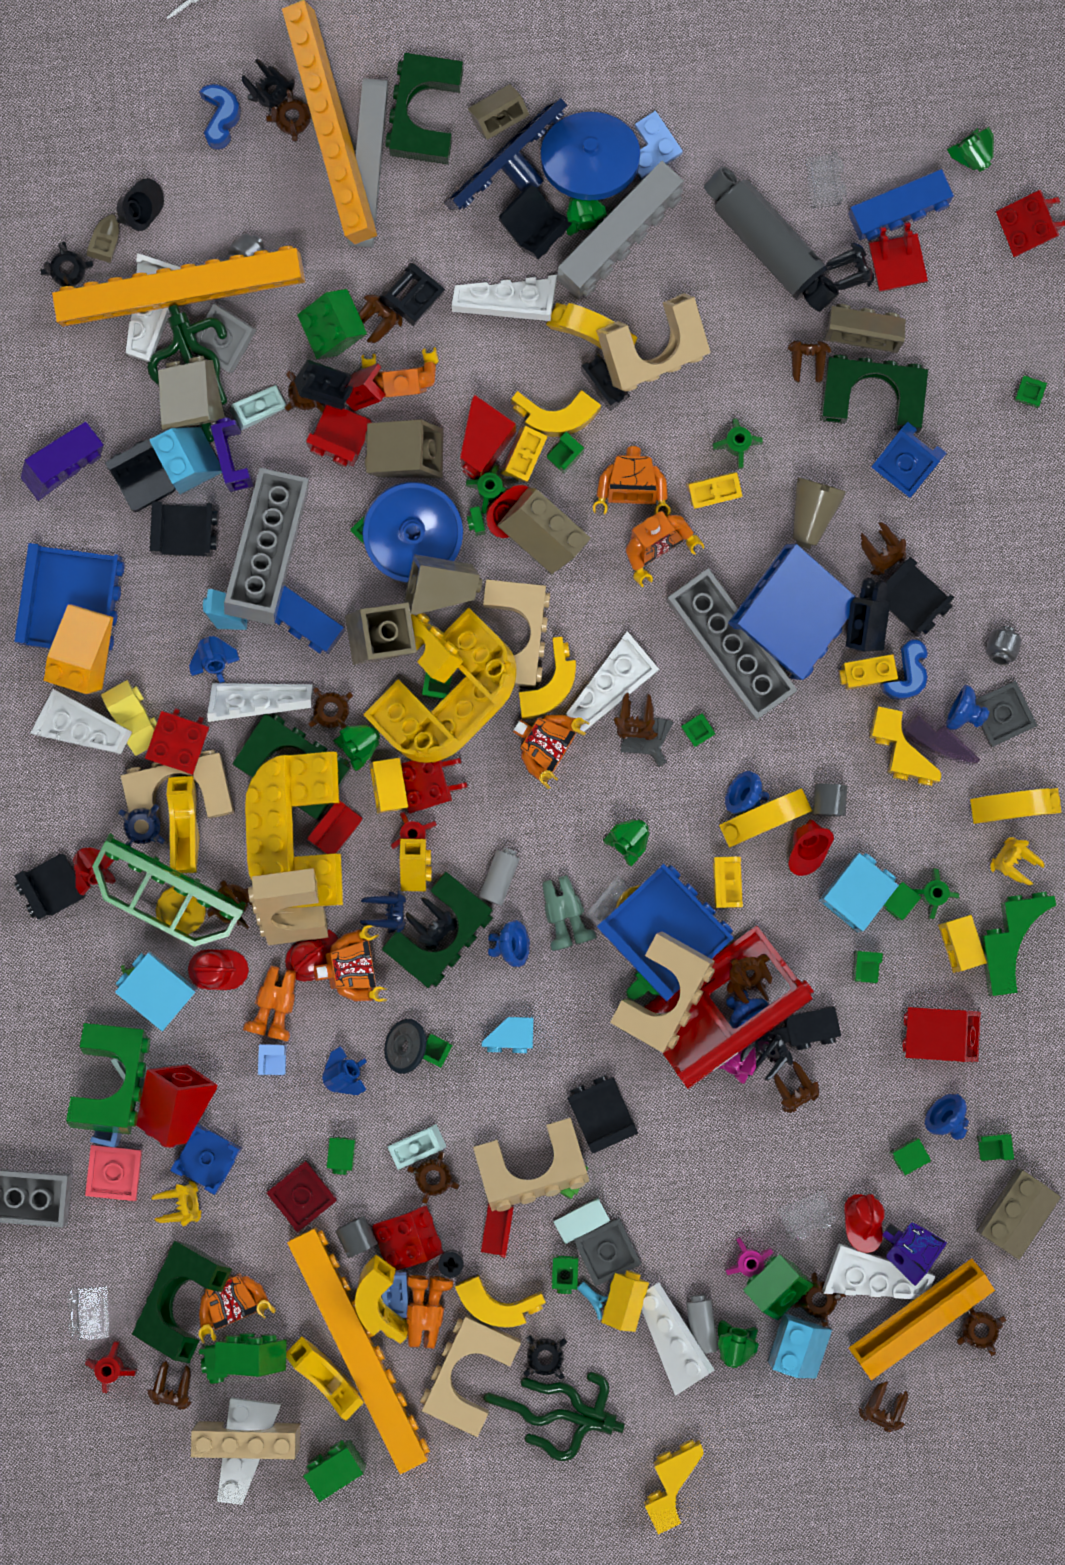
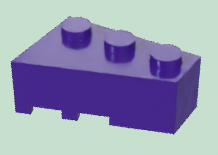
M85 421L25 459L20 478L34 497L40 501L67 479L76 475L87 464H93L99 460L104 444Z

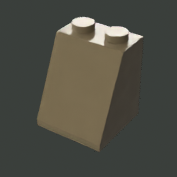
M204 356L190 358L189 364L181 365L180 361L165 364V369L158 370L162 430L186 428L225 418L213 360H204Z
M421 419L368 423L365 434L367 444V456L365 457L366 473L376 477L442 478L444 429Z
M414 554L404 603L409 602L410 614L417 615L475 600L476 593L481 591L482 578H479L480 575L472 564Z
M409 602L360 609L345 616L353 665L378 662L417 653Z

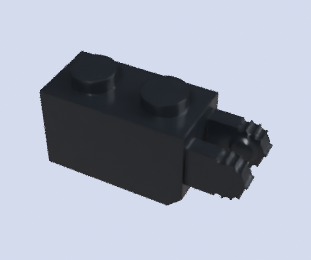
M867 577L862 582L860 597H855L851 602L845 647L864 652L884 651L891 602L886 600L888 585L884 581L879 580L875 584V580Z
M835 1006L793 1014L785 1019V1027L770 1030L771 1034H781L783 1043L789 1042V1046H796V1050L811 1048V1043L821 1041V1045L835 1043V1037L841 1036Z

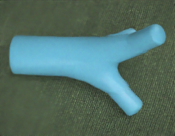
M583 1281L577 1289L589 1300L597 1313L598 1320H601V1308L603 1306L601 1302H606L608 1296L597 1294Z

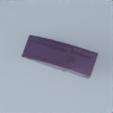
M919 715L902 731L913 742L942 758L969 765H975L981 760L945 725L935 731Z

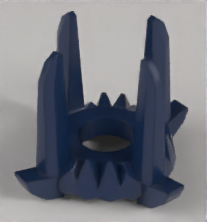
M154 804L150 810L137 808L130 813L120 809L118 814L123 817V830L128 838L126 845L131 847L133 843L148 844L152 841H157L160 844L164 843L165 839L159 835L160 821L155 814L159 808L157 804ZM137 820H145L148 823L149 830L146 833L140 834L135 831L134 824Z
M389 891L388 896H372L361 899V902L388 904V908L385 909L388 912L385 914V916H388L387 919L361 920L360 923L362 925L388 928V933L395 930L398 933L405 928L406 921H403V911L406 897L401 891H398V894Z

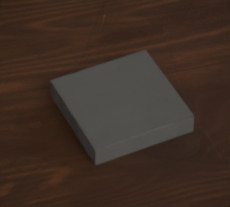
M1016 681L976 699V705L986 707L990 712L988 719L983 723L981 729L991 748L1038 726Z
M620 1218L574 1239L595 1287L614 1278L615 1273L623 1274L626 1270L629 1271L641 1265Z

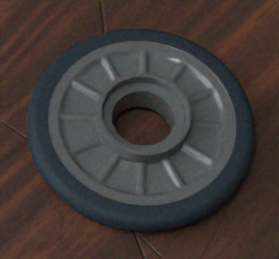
M403 1019L397 1022L387 1035L384 1047L385 1059L391 1070L398 1074H406L413 1071L424 1057L427 1043L426 1034L421 1024L416 1020ZM407 1040L408 1048L403 1052V1044Z

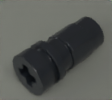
M448 1250L440 1256L438 1268L441 1274L452 1278L462 1272L464 1254L460 1250ZM451 1258L454 1259L455 1265L450 1266L448 1260Z

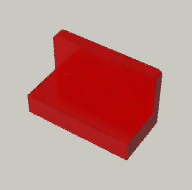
M378 363L354 372L351 375V380L347 386L353 387V390L346 403L354 411L381 402L386 395L372 381L381 369Z
M339 800V803H335L307 839L326 854H336L363 819Z
M488 1204L481 1252L501 1255L502 1258H506L514 1205H511V1208L505 1211H492Z

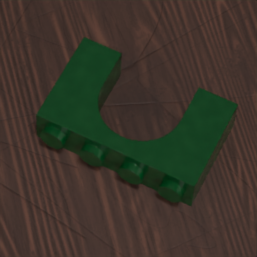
M404 52L403 61L399 60L397 75L400 76L399 85L395 84L393 99L397 100L395 109L391 108L389 123L393 124L392 132H387L385 147L389 148L390 156L449 165L452 133L426 130L418 127L410 120L407 110L412 98L424 90L435 89L460 93L464 71L463 61Z
M845 355L829 357L826 364L820 421L845 424L848 418L852 387L861 380L876 378L890 385L896 395L897 407L894 430L900 431L909 422L917 429L916 433H919L923 424L929 369L922 368L923 366L920 364L899 366L895 361H883L882 364L874 363L873 359L858 358L857 361L849 360L848 356Z
M273 713L271 717L265 714L232 765L253 778L257 770L280 749L293 747L311 754L326 752L328 748L316 740L311 744L305 740L307 735L296 727L291 731L284 726L286 721ZM337 755L339 789L351 769L347 767L349 762ZM329 804L297 807L319 820Z
M447 872L443 874L430 891L456 914L459 928L454 942L442 951L428 952L419 948L401 932L397 933L396 931L381 949L427 988H430L431 985L436 988L445 977L442 972L449 965L453 968L462 957L458 954L464 946L469 948L477 939L474 933L480 926L485 929L494 918L490 915L493 910Z
M174 1240L131 1335L174 1361L190 1363L200 1339L180 1328L175 1322L173 1316L175 1295L182 1285L191 1280L206 1289L222 1292L232 1268L190 1244Z

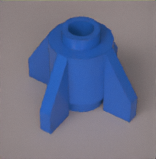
M209 636L203 638L198 643L197 650L189 664L190 673L192 676L203 673L204 668L208 673H216L220 683L225 682L222 670L225 668L226 662L230 664L240 660L238 652L218 637Z
M340 1046L330 1053L322 1075L323 1083L332 1092L359 1095L367 1090L361 1079L357 1080L360 1075L359 1067L367 1063L365 1058L357 1063L351 1059L344 1060L347 1056Z

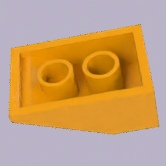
M69 604L47 656L44 681L84 694L102 690L113 617Z

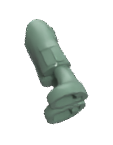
M567 875L558 877L560 891L563 893L562 896H556V890L551 880L542 882L547 921L554 924L556 930L555 939L550 943L552 951L573 946L565 924L566 918L570 920L576 945L597 938L596 932L592 929H587L581 921L580 916L584 913V909Z

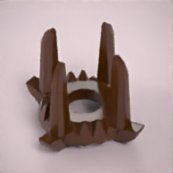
M288 89L286 91L287 100L283 101L278 108L273 107L271 115L266 116V121L276 123L277 127L282 132L291 135L292 142L298 141L297 134L303 132L308 127L312 116L308 104L294 99L292 90ZM289 110L298 111L299 119L296 122H293L292 119H290V122L286 120L285 115Z
M373 294L363 297L367 302L358 314L363 324L375 313H378L377 317L381 316L384 318L367 339V342L377 343L397 323L400 327L402 326V317L389 307L383 305L379 299L380 296Z
M799 340L791 342L787 350L792 351V375L794 380L800 381L802 354H807V356H814L815 354V381L820 383L824 376L826 352L831 353V348L822 341H818L817 344H802Z
M288 371L286 376L291 380L288 387L289 403L284 408L287 411L292 410L294 407L300 410L317 408L320 412H323L325 408L321 403L299 396L294 382L296 376L293 372Z
M883 522L878 523L882 529L879 530V533L887 544L886 549L882 548L883 552L879 553L867 537L861 533L862 550L874 568L870 572L873 575H882L885 573L884 570L895 565L897 562L902 563L906 559V540L901 539L899 541Z
M316 687L313 691L318 698L313 706V720L308 725L311 728L318 723L326 728L340 726L341 729L347 727L344 722L349 715L348 701L354 695L351 692L346 695H340L335 692L322 694ZM328 703H335L338 707V712L333 717H328L324 714V707Z
M629 693L624 694L619 718H614L618 736L623 739L637 737L645 738L646 740H652L657 737L658 733H654L653 729L655 720H653L654 708L651 695L647 694L643 720H639L638 716L636 719L633 716L630 718L631 701L629 700Z
M225 880L220 882L221 888L218 892L229 897L236 904H239L241 901L245 902L244 911H246L248 903L252 906V902L249 900L248 888L243 889V887L236 884L227 885ZM213 906L208 909L207 914L209 918L216 915L223 923L231 922L219 913V909ZM241 916L236 923L238 926L242 925L248 929L249 926Z
M760 955L758 957H745L740 960L734 958L730 961L733 966L730 970V982L728 983L727 991L731 994L734 990L740 1000L748 1004L749 1001L743 990H751V987L754 988L756 986L765 1000L769 1001L765 991L766 986L762 980L766 978L769 984L772 983V975L766 965L770 958L766 955ZM747 970H754L752 977L748 978Z
M793 1061L792 1067L803 1088L799 1087L798 1091L794 1090V1093L791 1095L779 1075L776 1073L774 1076L775 1085L783 1099L781 1104L785 1106L782 1109L788 1113L797 1111L796 1108L811 1099L815 1101L819 1097L818 1082L812 1083L796 1061Z
M441 1151L437 1159L426 1160L418 1168L409 1166L407 1170L415 1175L416 1185L424 1193L422 1199L424 1204H427L430 1196L441 1195L450 1187L458 1190L460 1185L452 1181L451 1170L443 1162L445 1153ZM435 1170L439 1172L441 1180L437 1185H430L426 1181V1175L429 1171Z
M815 1272L811 1273V1280L814 1286L793 1305V1308L802 1307L808 1315L820 1318L822 1326L825 1327L828 1326L827 1316L835 1310L837 1301H840L846 1295L841 1293L825 1294L827 1298L825 1305L816 1307L812 1302V1297L815 1293H823L822 1289L825 1281H818Z
M972 1307L968 1310L970 1315L963 1323V1336L956 1341L958 1345L967 1343L974 1348H987L990 1355L993 1356L996 1354L993 1344L999 1336V1329L1003 1327L1002 1323L1007 1320L1005 1316L995 1319L987 1312H975ZM980 1323L986 1324L989 1330L988 1334L983 1338L977 1337L974 1333L976 1325Z
M164 1361L160 1366L153 1390H147L148 1396L156 1405H159L161 1402L175 1405L179 1410L186 1409L191 1404L188 1401L189 1398H187L191 1378L190 1369L187 1365L185 1366L178 1392L173 1394V1390L169 1392L166 1389L164 1391L169 1367L167 1361Z
M888 1381L880 1383L875 1388L865 1409L859 1408L858 1412L864 1421L870 1420L884 1427L883 1431L892 1432L903 1428L905 1425L900 1421L908 1401V1393L904 1391L903 1396L902 1393H899L890 1412L886 1413L885 1409L883 1411L879 1410L888 1385Z

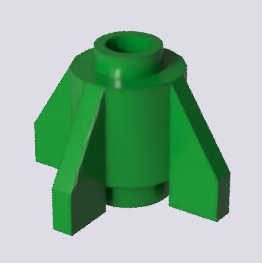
M989 127L981 131L976 128L969 136L949 147L947 151L954 160L970 168L972 171L977 169L981 172L992 164L990 161L994 157V135Z
M571 197L569 199L567 218L568 222H571L572 225L566 230L567 235L572 236L580 230L596 229L603 222V217L607 216L605 206L599 200H580Z
M736 418L732 419L733 429L730 430L727 438L713 443L712 447L713 450L726 448L731 455L737 456V467L739 470L744 467V454L747 453L750 446L762 445L763 439L762 437L751 435L749 430L740 427L739 421ZM735 438H739L740 441H744V442H742V443H737V442L735 441Z
M494 465L492 472L482 475L479 480L466 481V487L477 489L480 498L483 499L481 514L486 515L489 502L499 498L508 490L503 487L502 480L497 476L500 468L498 465ZM489 483L494 484L493 489H487L485 486H488Z
M367 725L347 726L339 731L341 735L333 740L334 744L343 749L347 757L351 759L350 762L354 771L364 767L367 760L371 758L373 752L379 746V733L374 727Z
M639 819L618 823L610 830L611 833L603 839V842L606 845L615 847L620 854L624 855L627 865L632 867L646 851L648 838L650 837L649 827Z
M936 868L932 869L930 882H927L922 889H912L918 895H921L925 904L929 905L928 919H935L938 906L947 902L948 898H959V893L950 892L946 883L940 880L939 869ZM935 888L938 892H940L939 897L933 896V890Z
M724 1320L719 1322L717 1331L720 1359L726 1366L738 1368L757 1353L759 1343L755 1339L758 1329L752 1327L744 1330L732 1327Z

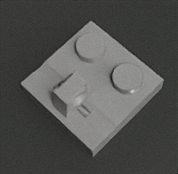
M213 303L206 318L213 317L220 320L225 326L227 337L223 340L220 339L216 330L210 327L198 332L195 338L201 346L209 348L216 354L221 368L233 373L257 329L220 305Z

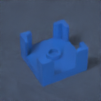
M907 422L871 467L911 498L947 453L939 446H936L932 451L913 435L917 429Z
M197 1124L180 1157L176 1159L170 1171L179 1176L184 1175L204 1186L205 1190L216 1195L227 1178L242 1147Z

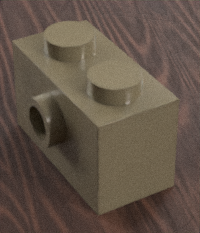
M511 84L468 108L477 130L487 140L529 116L521 95Z

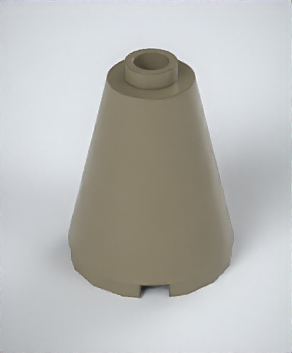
M798 478L793 526V539L797 540L796 544L798 546L808 549L811 548V545L817 546L844 499L846 491L808 479Z

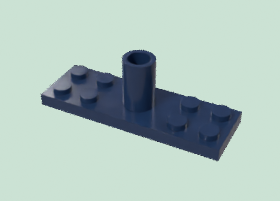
M562 98L550 102L444 202L448 209H465L474 201L475 198L472 195L480 191L483 192L493 182L490 178L500 169L521 192L530 184L538 188L543 183V178L519 151L528 142L537 141L547 131L544 128L546 125L554 124L563 117L565 113L562 110L568 105Z

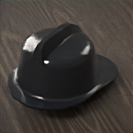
M149 178L136 182L127 194L118 200L116 208L118 215L117 223L124 224L136 231L146 230L163 209L164 195L160 185L155 180Z

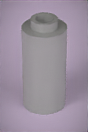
M503 847L502 851L496 850L481 889L480 898L501 906L503 905L520 858L516 857V851Z
M705 1294L691 1296V1301L686 1302L690 1332L704 1354L716 1352L719 1349L712 1300L706 1299Z

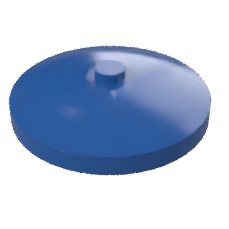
M581 112L567 116L550 128L542 142L541 166L544 175L553 187L572 198L601 200L612 197L623 191L633 181L639 169L640 146L634 132L623 121L609 114Z
M421 482L399 483L380 493L369 506L362 527L363 543L369 558L382 573L395 580L408 583L414 554L450 561L456 559L463 540L462 520L455 504L438 488Z

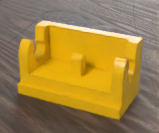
M527 426L520 428L500 474L507 477L512 476L518 482H528L548 436Z
M737 472L686 483L687 491L690 494V503L694 509L743 497Z
M400 758L370 763L369 768L377 814L408 808Z
M714 857L715 908L743 907L741 857Z
M972 915L938 924L953 973L987 963Z

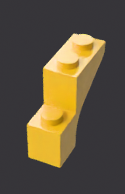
M878 706L875 709L869 738L875 739V744L889 746L890 743H894L887 773L894 774L893 778L908 781V777L918 779V784L933 786V783L940 782V770L904 738L901 727L903 712Z
M168 777L166 796L170 819V867L181 873H197L200 835L196 819L197 793L194 777Z
M693 1439L686 1441L679 1446L680 1450L672 1454L670 1451H666L656 1457L657 1461L653 1462L666 1491L661 1493V1490H657L647 1496L648 1500L644 1501V1505L658 1535L681 1524L680 1517L676 1511V1496L704 1454L699 1440L696 1442Z

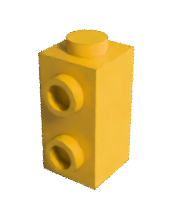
M894 654L847 662L841 666L842 670H838L840 684H845L846 690L898 680Z
M401 839V891L426 892V882L431 881L432 866H427L431 865V850H426V839Z
M626 1270L625 1274L615 1273L610 1284V1292L603 1309L601 1323L620 1331L636 1332L643 1300L649 1286V1282L640 1279L641 1274Z

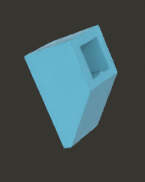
M208 589L207 598L203 600V611L216 628L247 630V619L224 614L226 593Z
M508 1017L482 1041V1047H487V1052H502V1048H512V1053H527V1048L533 1049L534 1018Z

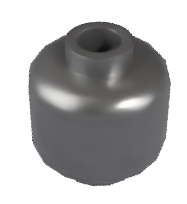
M242 234L229 247V257L234 255L254 256V252L264 250V243L256 235Z
M1002 626L990 633L986 653L993 663L1008 665L1017 659L1022 639L1012 627Z

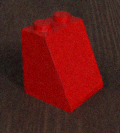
M474 395L471 401L460 456L461 467L464 469L462 472L472 480L479 479L482 475L489 472L516 435V423L476 395Z
M908 1007V1012L904 1015V1026L907 1027V1035L903 1039V1052L906 1053L905 1058L979 1062L981 1011Z
M188 1064L147 1069L136 1126L142 1129L146 1135L159 1141L164 1147L173 1148L175 1145L186 1144L216 1092L218 1084Z

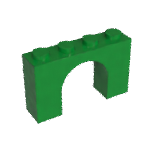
M84 1023L79 1046L84 1055L110 1057L120 1061L125 1066L126 1076L119 1091L108 1098L90 1099L70 1096L66 1122L70 1128L131 1134L132 1127H136L138 1113L135 1111L136 1102L141 1100L142 1087H139L140 1077L144 1078L146 1072V1063L143 1060L144 1054L148 1053L150 1049V1038H147L144 1029Z

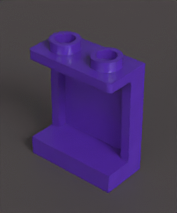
M230 418L217 420L216 424L210 426L225 485L230 492L254 487L252 476L247 468L236 471L234 468L227 439L228 437L241 434L236 420H231Z

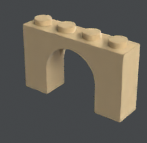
M684 293L662 302L670 327V339L666 349L656 358L642 360L638 356L629 327L624 323L618 321L596 331L614 387L622 391L634 390L638 387L637 384L644 381H655L660 377L659 375L665 372L678 371L681 369V365L688 362H699L703 359V356L711 353L695 297Z
M486 580L484 608L514 611L523 616L529 624L531 631L530 640L520 653L514 655L517 669L514 686L536 688V682H541L543 667H538L539 657H544L545 642H540L541 632L546 633L548 618L543 617L544 607L549 608L550 593H546V586Z
M215 750L201 752L193 775L159 763L151 764V768L141 770V767L127 769V774L120 775L129 813L137 808L150 810L156 804V794L160 785L168 777L176 775L194 777V780L202 790L208 818L211 819L235 813L222 754L215 753ZM137 820L134 824V829L136 832L144 834L149 830V825L145 820Z
M314 868L252 877L253 887H248L249 900L252 902L253 912L256 914L261 937H266L268 946L328 937L324 906L288 908L319 903Z
M659 932L654 937L645 956L669 969L678 979L680 998L677 1005L672 1011L661 1014L652 1012L626 998L621 1000L610 1023L664 1053L669 1048L673 1049L680 1037L677 1035V1032L681 1026L685 1027L691 1017L689 1010L692 1004L696 1005L703 994V991L700 989L704 981L708 983L713 976L715 969L712 966L715 961L668 934Z
M571 1118L546 1125L554 1150V1159L549 1170L536 1179H519L507 1170L498 1140L473 1147L492 1211H505L510 1209L511 1205L518 1203L528 1204L535 1201L537 1197L544 1195L547 1197L555 1196L561 1190L567 1188L578 1189L583 1187L585 1183L590 1182Z
M466 1314L463 1320L458 1319L453 1329L456 1337L453 1343L447 1342L442 1356L446 1357L442 1367L436 1366L431 1377L435 1382L431 1390L426 1388L420 1403L424 1404L423 1412L478 1437L489 1410L463 1398L457 1393L451 1380L452 1369L462 1357L474 1353L484 1354L507 1366H511L521 1345V1340Z
M199 1421L191 1431V1457L295 1459L300 1450L301 1423H275L272 1428L264 1430H231L224 1428V1422Z

